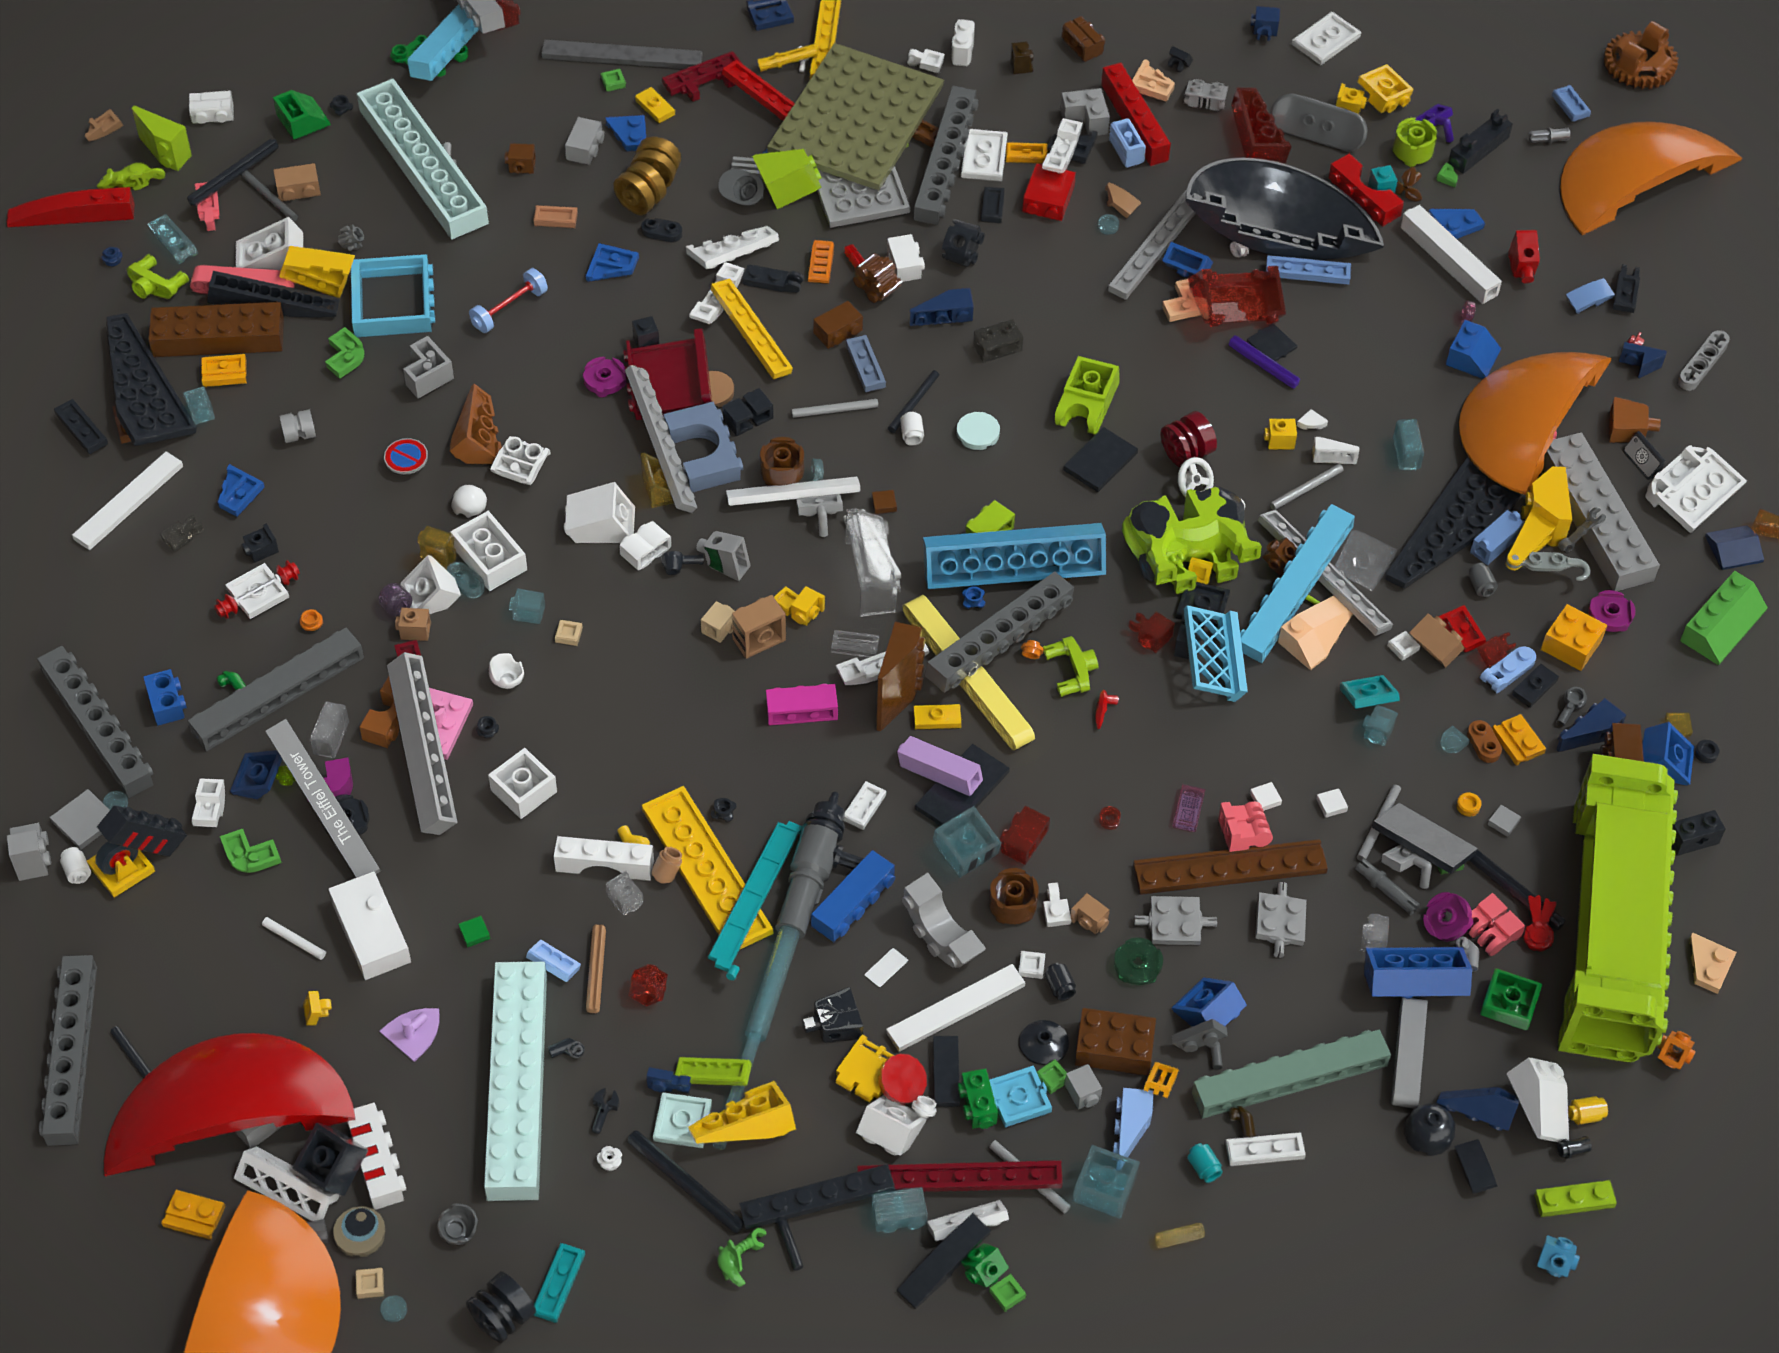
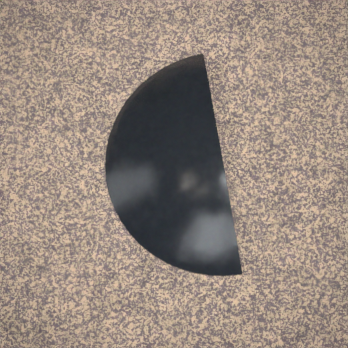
M1257 158L1223 159L1202 167L1192 176L1187 186L1186 202L1204 222L1232 241L1259 252L1279 257L1327 260L1357 256L1384 247L1383 239L1377 226L1358 203L1329 182L1290 165Z

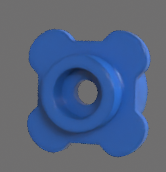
M978 587L965 589L962 592V595L965 597L963 606L965 608L984 607V590Z

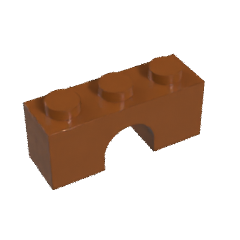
M389 676L380 693L382 703L390 706V708L383 712L370 709L360 725L362 740L388 748L390 743L396 740L399 733V722Z

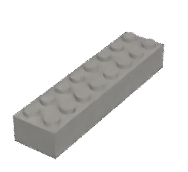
M1582 432L1554 439L1544 455L1543 470L1546 472L1552 466L1566 467L1571 514L1576 527L1581 526L1585 522L1590 510L1595 507L1601 509L1596 514V519L1601 514L1606 515L1604 522L1591 527L1582 538L1612 590L1620 591L1653 582L1660 564Z

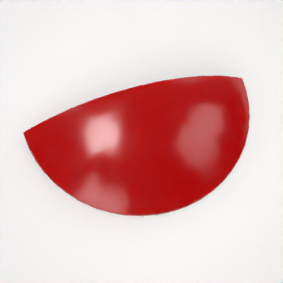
M243 1033L216 1037L190 1046L171 1056L151 1071L135 1087L118 1112L110 1130L104 1158V1175L109 1176L156 1165L155 1155L174 1151L177 1144L274 1123L275 1127L301 1122L305 1130L308 1131L314 1128L316 1122L330 1126L356 1120L354 1107L348 1090L340 1076L326 1060L310 1048L298 1042L269 1034Z

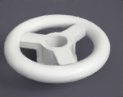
M1193 457L1182 464L1178 473V485L1185 497L1187 490H1194L1200 484L1206 485L1205 490L1213 487V472L1205 460ZM1195 464L1204 468L1207 478L1201 477L1197 472Z

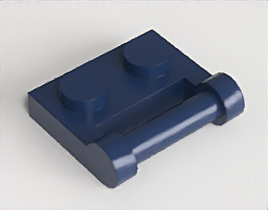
M787 0L746 1L747 10L756 31L794 23V16ZM780 4V6L771 7V8H766V9H762V10H757V11H756V9H759V8H764V7H768V6H773V5Z

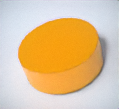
M1467 792L1459 796L1457 810L1462 815L1472 817L1479 813L1481 800L1476 794Z

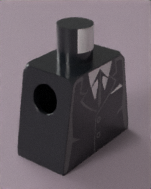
M850 987L815 1001V1016L802 1019L805 1032L810 1033L819 1030L825 1043L858 1040L863 1035V1024Z

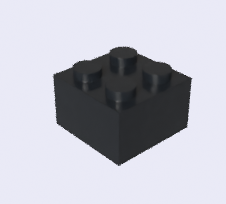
M316 1122L293 1169L322 1189L345 1196L368 1149L336 1128Z

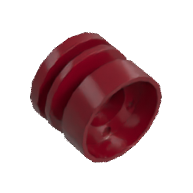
M1193 411L1183 416L1180 421L1175 420L1161 428L1160 436L1163 448L1171 461L1178 467H1181L1190 458H1203L1213 453L1217 448L1214 429L1207 418L1199 411Z

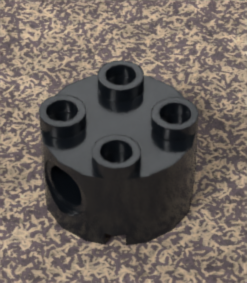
M954 219L952 222L955 225L949 226L943 241L942 249L946 250V254L943 253L942 258L964 266L975 265L978 259L977 250L979 244L981 245L984 241L985 233L981 232L980 226Z

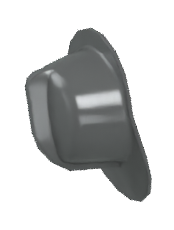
M734 168L723 173L719 180V191L728 200L741 205L751 206L764 198V182L755 174Z

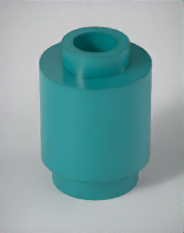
M1199 1143L1189 1150L1190 1154L1187 1159L1200 1179H1204L1206 1183H1209L1222 1175V1165L1208 1144L1202 1145Z

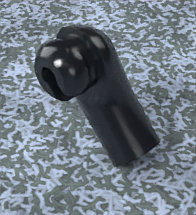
M566 1038L547 1046L552 1058L563 1053L579 1058L585 1052L584 1045L571 1038Z

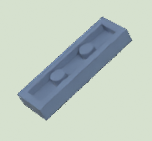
M867 335L847 339L846 347L865 392L885 388L886 381Z

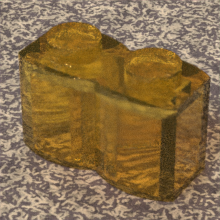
M426 526L425 530H422L418 536V543L421 549L420 557L423 560L427 555H430L450 572L456 561L453 534Z

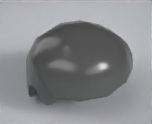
M456 1203L441 1213L437 1229L440 1237L448 1244L462 1245L475 1235L478 1219L475 1211L468 1205Z

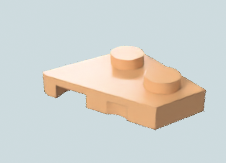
M1144 59L1132 80L1141 94L1167 102L1174 90L1175 83L1165 77L1160 70L1152 69L1149 66L1150 62Z
M1692 933L1689 943L1692 945L1693 954L1691 959L1695 969L1693 973L1694 983L1718 994L1737 952Z

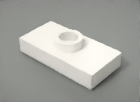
M865 781L845 811L843 821L864 830L885 798L886 791Z

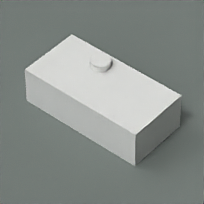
M375 872L329 888L332 905L365 980L411 963L407 944Z

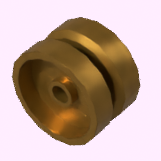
M647 137L641 140L631 165L637 161L649 164L660 174L667 188L671 185L680 165L681 154L678 148L670 141L659 137Z
M641 161L634 162L613 183L614 191L619 201L629 211L637 215H644L649 212L654 204L660 202L667 193L666 185L660 174L652 166Z

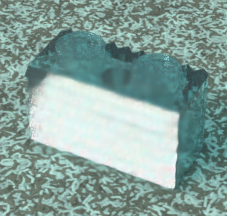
M1398 420L1393 438L1399 462L1398 465L1400 466L1399 469H1420L1425 453L1418 420Z
M922 1187L872 1194L871 1204L877 1232L882 1230L884 1233H892L897 1229L905 1227L918 1229L927 1224V1210Z

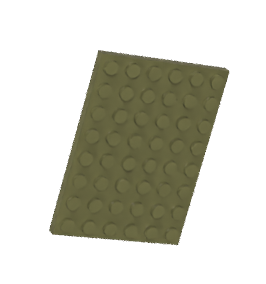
M834 43L768 144L767 152L804 149L807 156L812 155L818 170L880 190L944 86V80Z

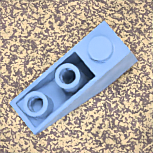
M1123 1088L1122 1097H1117L1116 1112H1121L1120 1120L1116 1119L1114 1133L1119 1135V1142H1114L1113 1157L1118 1158L1117 1167H1121L1150 1125L1153 1108L1152 1090L1147 1092L1141 1089Z

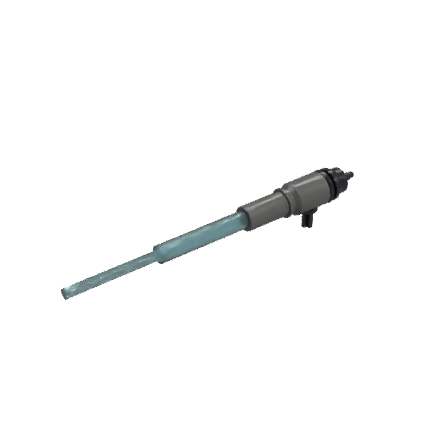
M836 791L832 792L828 801L818 802L815 805L814 811L807 816L790 865L792 870L788 877L790 884L775 926L778 934L745 1031L748 1040L741 1059L750 1060L752 1065L760 1042L765 1041L798 941L805 937L814 906L819 903L824 889L823 882L829 879L832 868L836 869L837 865L854 870L864 859L842 851L844 846L836 845V843L843 839L845 830L843 823L845 811L837 805L839 793ZM732 1086L727 1103L730 1101L735 1103L740 1101L745 1086ZM727 1141L713 1142V1146L717 1149L724 1150L726 1148Z

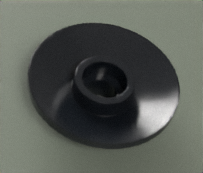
M1038 1020L1030 1023L1020 1035V1049L1023 1055L1035 1064L1047 1065L1053 1060L1059 1062L1064 1058L1069 1048V1038L1066 1031L1059 1024L1049 1020ZM1040 1037H1048L1049 1039L1044 1041Z

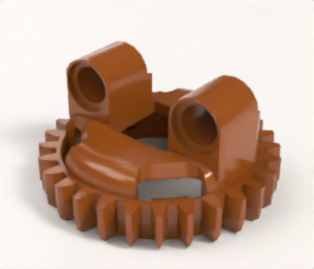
M1651 21L1643 35L1640 31L1637 34H1634L1633 31H1630V34L1623 32L1622 37L1616 35V39L1612 38L1611 42L1607 44L1604 53L1605 68L1609 69L1608 74H1613V79L1619 78V83L1625 82L1626 86L1630 84L1634 85V88L1640 86L1642 90L1644 87L1651 89L1654 86L1658 88L1660 84L1663 86L1666 82H1670L1678 66V57H1676L1677 52L1673 51L1674 47H1668L1669 30ZM1643 48H1647L1656 53L1647 62L1646 58L1648 54H1646V50ZM1617 52H1619L1620 59L1618 60L1616 58ZM1640 71L1656 72L1654 77L1651 75L1638 77Z

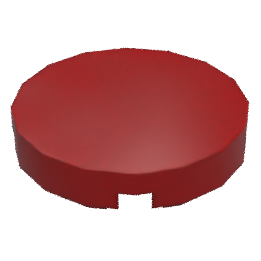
M897 1054L889 1057L881 1065L878 1083L887 1099L905 1105L914 1100L916 1101L918 1096L923 1095L927 1086V1075L918 1059L909 1054Z

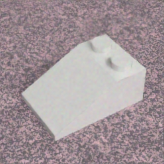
M287 217L236 241V267L281 270L289 246L303 247L302 230Z
M1527 1058L1506 1074L1537 1138L1561 1142L1562 1139L1569 1140L1567 1084L1563 1077V1070L1557 1063Z

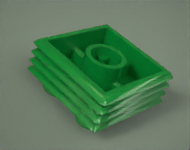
M1496 968L1480 1014L1499 1022L1528 1030L1542 984Z

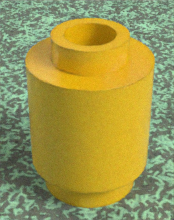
M1597 1096L1572 1100L1568 1107L1569 1118L1577 1125L1601 1121L1608 1115L1607 1103L1604 1098H1598Z

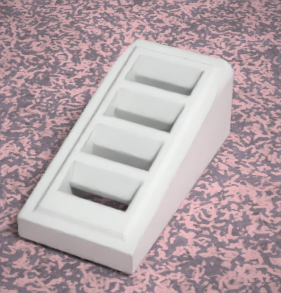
M1315 437L1312 449L1313 462L1357 464L1359 447L1322 437Z

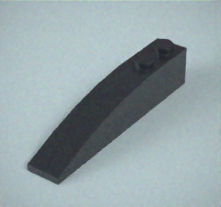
M213 271L209 284L207 303L226 305L281 302L283 316L336 317L340 298Z

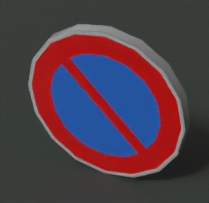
M411 438L394 441L387 447L384 453V462L387 468L398 474L417 472L425 466L428 460V451L425 445Z

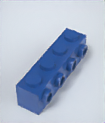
M872 850L811 914V927L832 942H835L839 936L843 937L848 932L853 921H858L863 916L869 904H874L878 900L880 893L885 887L889 888L895 881V865Z

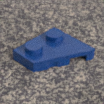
M1474 209L1429 210V214L1456 239L1484 229L1485 222Z
M599 243L586 274V280L595 281L632 275L639 259L638 252Z
M229 464L227 466V477L222 485L223 491L218 501L219 508L238 517L265 488L263 481Z

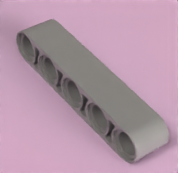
M1403 997L1401 999L1391 1105L1413 1109L1418 1107L1427 1000Z

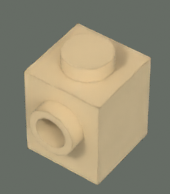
M716 601L701 619V632L721 643L728 633L731 634L733 632L732 613L735 611L730 606Z

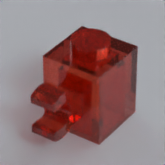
M1155 612L1149 620L1143 614L1137 613L1135 620L1140 623H1135L1132 620L1129 621L1128 627L1134 632H1140L1138 642L1146 649H1150L1155 653L1173 636L1175 623L1158 612Z

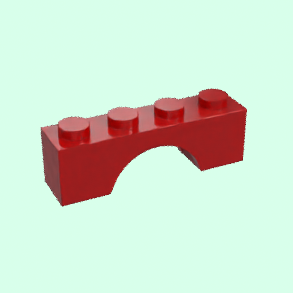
M1350 153L1331 163L1328 177L1331 182L1358 203L1382 227L1401 216L1404 201L1391 190L1379 191L1364 185L1360 180L1363 165Z

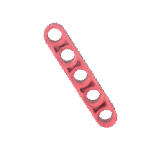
M198 265L194 268L190 288L194 292L208 294L213 271H218L291 288L295 287L294 282L279 277L281 270Z

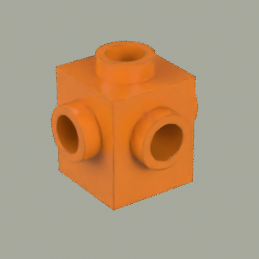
M1672 1031L1668 1037L1665 1035L1662 1037L1661 1044L1657 1047L1661 1050L1658 1059L1671 1068L1681 1070L1684 1063L1690 1064L1696 1051L1692 1050L1695 1042L1691 1041V1037L1684 1032L1677 1031L1676 1033ZM1674 1045L1681 1048L1682 1051L1675 1050Z

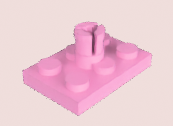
M429 688L444 759L448 760L473 707V700Z

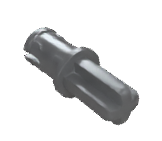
M1547 128V130L1529 132V141L1531 143L1548 142V144H1551L1555 141H1569L1570 139L1569 128Z

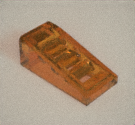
M1760 509L1751 529L1759 536L1779 539V516Z

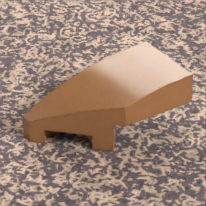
M109 109L95 120L90 118V128L85 137L88 141L99 139L116 131L123 124L113 111Z
M1112 183L1106 185L1105 190L1108 191L1109 198L1107 201L1108 206H1113L1125 218H1128L1141 204L1139 200L1124 189Z

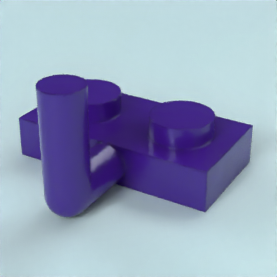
M1437 104L1416 117L1417 121L1425 119L1434 126L1442 125L1446 142L1454 141L1451 122L1448 119L1453 115L1451 107Z

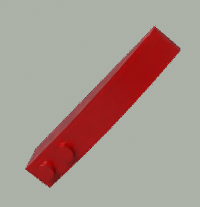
M130 187L67 192L30 201L8 209L7 226L23 227L134 219L135 204Z

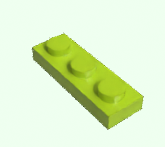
M1610 1180L1538 1189L1534 1194L1541 1217L1615 1208L1617 1204Z

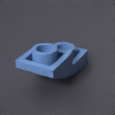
M1604 278L1583 285L1566 294L1568 301L1577 314L1594 304L1597 307L1615 296Z

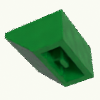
M290 90L273 97L276 115L293 140L331 125L328 118L311 96Z

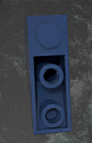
M951 289L910 309V326L973 321L974 307L971 289Z
M1606 698L1599 704L1594 703L1584 717L1579 716L1575 720L1572 728L1561 732L1558 737L1559 743L1556 750L1561 752L1604 742L1605 733L1609 732L1612 723H1624L1626 714Z
M1498 1087L1444 1091L1440 1093L1437 1103L1441 1104L1448 1111L1464 1113L1471 1120L1487 1122L1496 1130L1504 1129L1509 1131L1519 1099L1514 1093Z

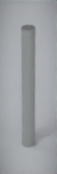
M870 399L792 409V417L878 407V400Z
M1337 464L1270 503L1271 509L1276 510L1343 472L1342 465Z
M1392 786L1376 819L1393 807L1401 791L1400 786ZM1372 827L1357 855V859L1360 861L1364 858L1367 859L1380 833Z
M996 1140L989 1146L1005 1162L1019 1161ZM1037 1189L1063 1213H1066L1071 1207L1052 1189Z

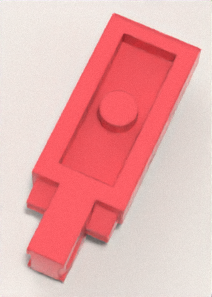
M206 183L195 184L196 190L205 185ZM215 192L197 205L200 221H205L207 231L215 230L214 219H219L220 216L218 192Z

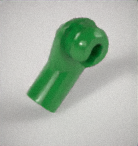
M224 671L216 678L221 687L229 684L233 686L235 691L246 686L239 674L235 672Z

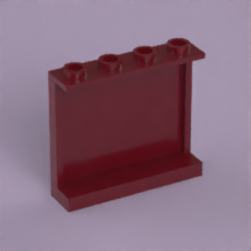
M702 328L694 329V339L633 349L631 348L630 341H626L627 350H623L625 362H628L629 366L643 368L647 371L663 416L667 413L712 402L706 342ZM628 382V395H632V399H628L630 412L635 413L636 420L643 419L630 382Z

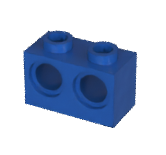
M171 669L143 676L157 726L184 719L182 709L187 708L184 696L178 695L177 691L182 690L178 677L173 678Z

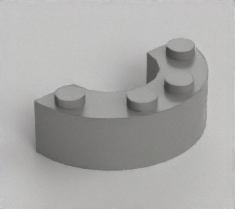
M926 873L904 888L902 902L908 909L910 917L915 924L913 925V930L919 938L923 937L928 944L927 948L932 956H938L951 967L959 968L986 950L972 930L966 931L953 920L943 902L942 890L929 873Z

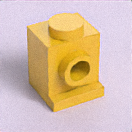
M1342 83L1336 106L1359 114L1360 109H1365L1367 97H1364L1365 91L1347 88Z
M805 586L791 604V618L797 623L807 626L811 619H815L818 616L819 611L823 612L825 610V596Z

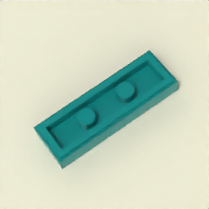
M560 1243L535 1302L536 1313L533 1316L557 1323L585 1257V1250Z

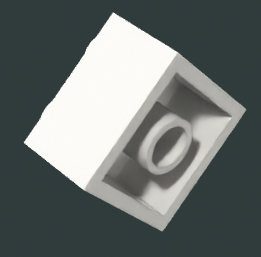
M526 748L522 749L488 775L491 791L520 819L557 793L555 776Z

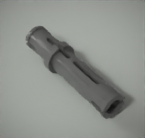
M1365 858L1361 861L1362 864L1359 863L1355 870L1369 880L1373 888L1377 887L1410 916L1414 914L1413 910L1416 912L1419 908L1420 903L1416 902L1387 878L1383 870L1379 871Z

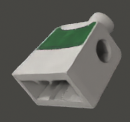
M715 531L708 540L701 538L697 543V551L705 553L707 564L710 568L737 581H740L751 566L744 537Z

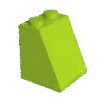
M804 149L752 156L777 209L822 188L819 183L822 177L816 167V163L812 155L807 156Z

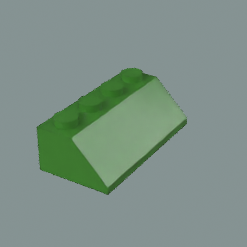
M1734 571L1686 625L1680 641L1715 664L1720 665L1767 611L1768 607L1755 583Z

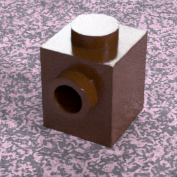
M510 143L509 152H505V164L509 165V173L534 174L536 162L535 145Z

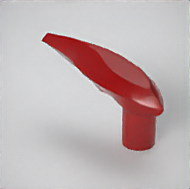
M1105 690L1101 691L1097 702V729H1100L1102 726L1104 715L1107 711V704L1117 705L1119 700L1117 695H1108Z

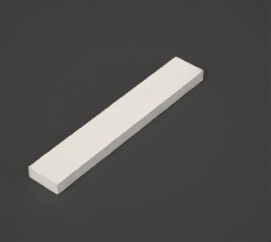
M168 452L163 453L72 534L73 539L88 550H91L183 467L182 461Z
M857 477L789 485L726 490L728 504L732 506L854 493L860 491V483Z
M1013 964L887 1028L886 1033L900 1052L1025 987V981Z

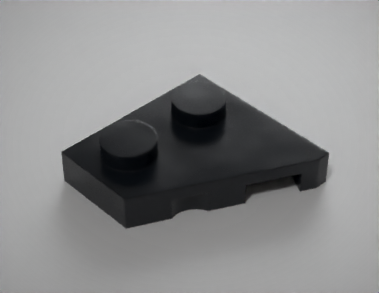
M1091 131V135L1079 136L1071 160L1086 164L1097 139V131ZM1053 134L1047 148V154H1050L1057 134Z

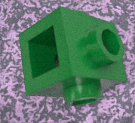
M986 1243L973 1249L968 1254V1257L962 1261L966 1269L965 1275L972 1284H979L986 1288L996 1283L998 1277L1009 1269L999 1249Z

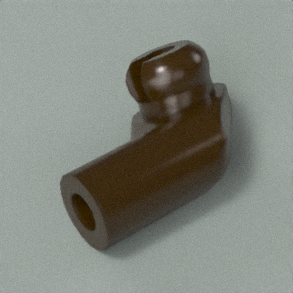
M1243 1106L1231 1107L1229 1109V1118L1231 1121L1238 1120L1242 1124L1243 1137H1256L1252 1114Z

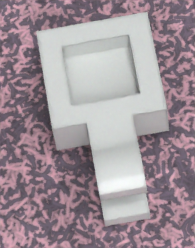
M910 49L907 64L911 66L920 64L921 69L939 73L945 54L925 49L924 53Z
M1049 883L1047 889L1049 901L1043 902L1047 927L1070 925L1071 916L1067 899L1060 900L1058 883Z

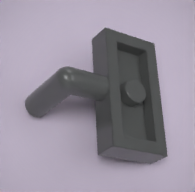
M1210 1019L1172 1035L1173 1045L1185 1052H1194L1205 1045L1210 1047L1213 1069H1221L1223 1065L1218 1040L1228 1036L1227 1027L1214 1019Z

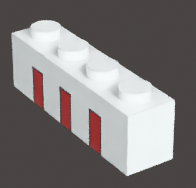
M375 1102L355 1108L356 1120L348 1121L353 1140L368 1149L361 1163V1168L374 1210L404 1201L402 1191L406 1190L403 1176L397 1177L395 1169L400 1167L396 1153L390 1154L389 1147L393 1146L389 1132L384 1133L382 1126L386 1125L383 1111H377Z

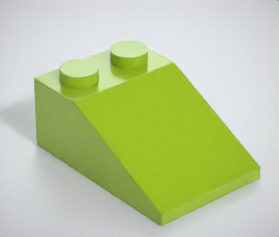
M133 106L132 112L139 138L160 164L178 171L192 156L185 126Z

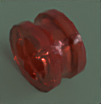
M1104 807L1100 812L1099 818L1101 826L1107 830L1116 829L1120 825L1121 813L1116 807ZM1108 815V817H1110V815L1114 816V820H1112V818L1111 820H1107L1106 816Z

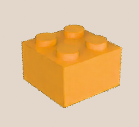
M1566 604L1546 633L1541 650L1582 671L1602 642L1607 625Z

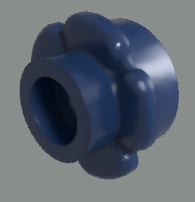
M108 247L102 252L101 258L106 265L116 266L122 260V252L116 247Z

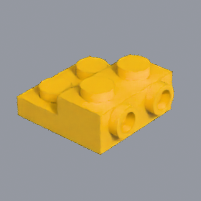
M1388 64L1361 75L1357 81L1370 94L1368 101L1380 113L1385 111L1391 113L1399 105L1405 107L1410 102V97L1414 90Z

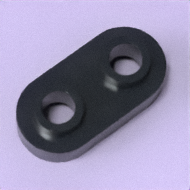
M647 218L642 222V234L647 238L666 242H677L682 238V226L678 222L659 218Z

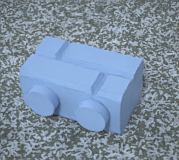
M1127 118L1113 122L1110 126L1109 140L1125 167L1143 163L1146 146L1130 119Z

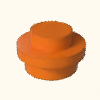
M313 609L306 610L300 617V625L306 631H315L323 624L321 614Z
M1028 640L1027 643H1022L1021 645L1024 657L1039 659L1040 655L1043 654L1044 648L1037 641Z

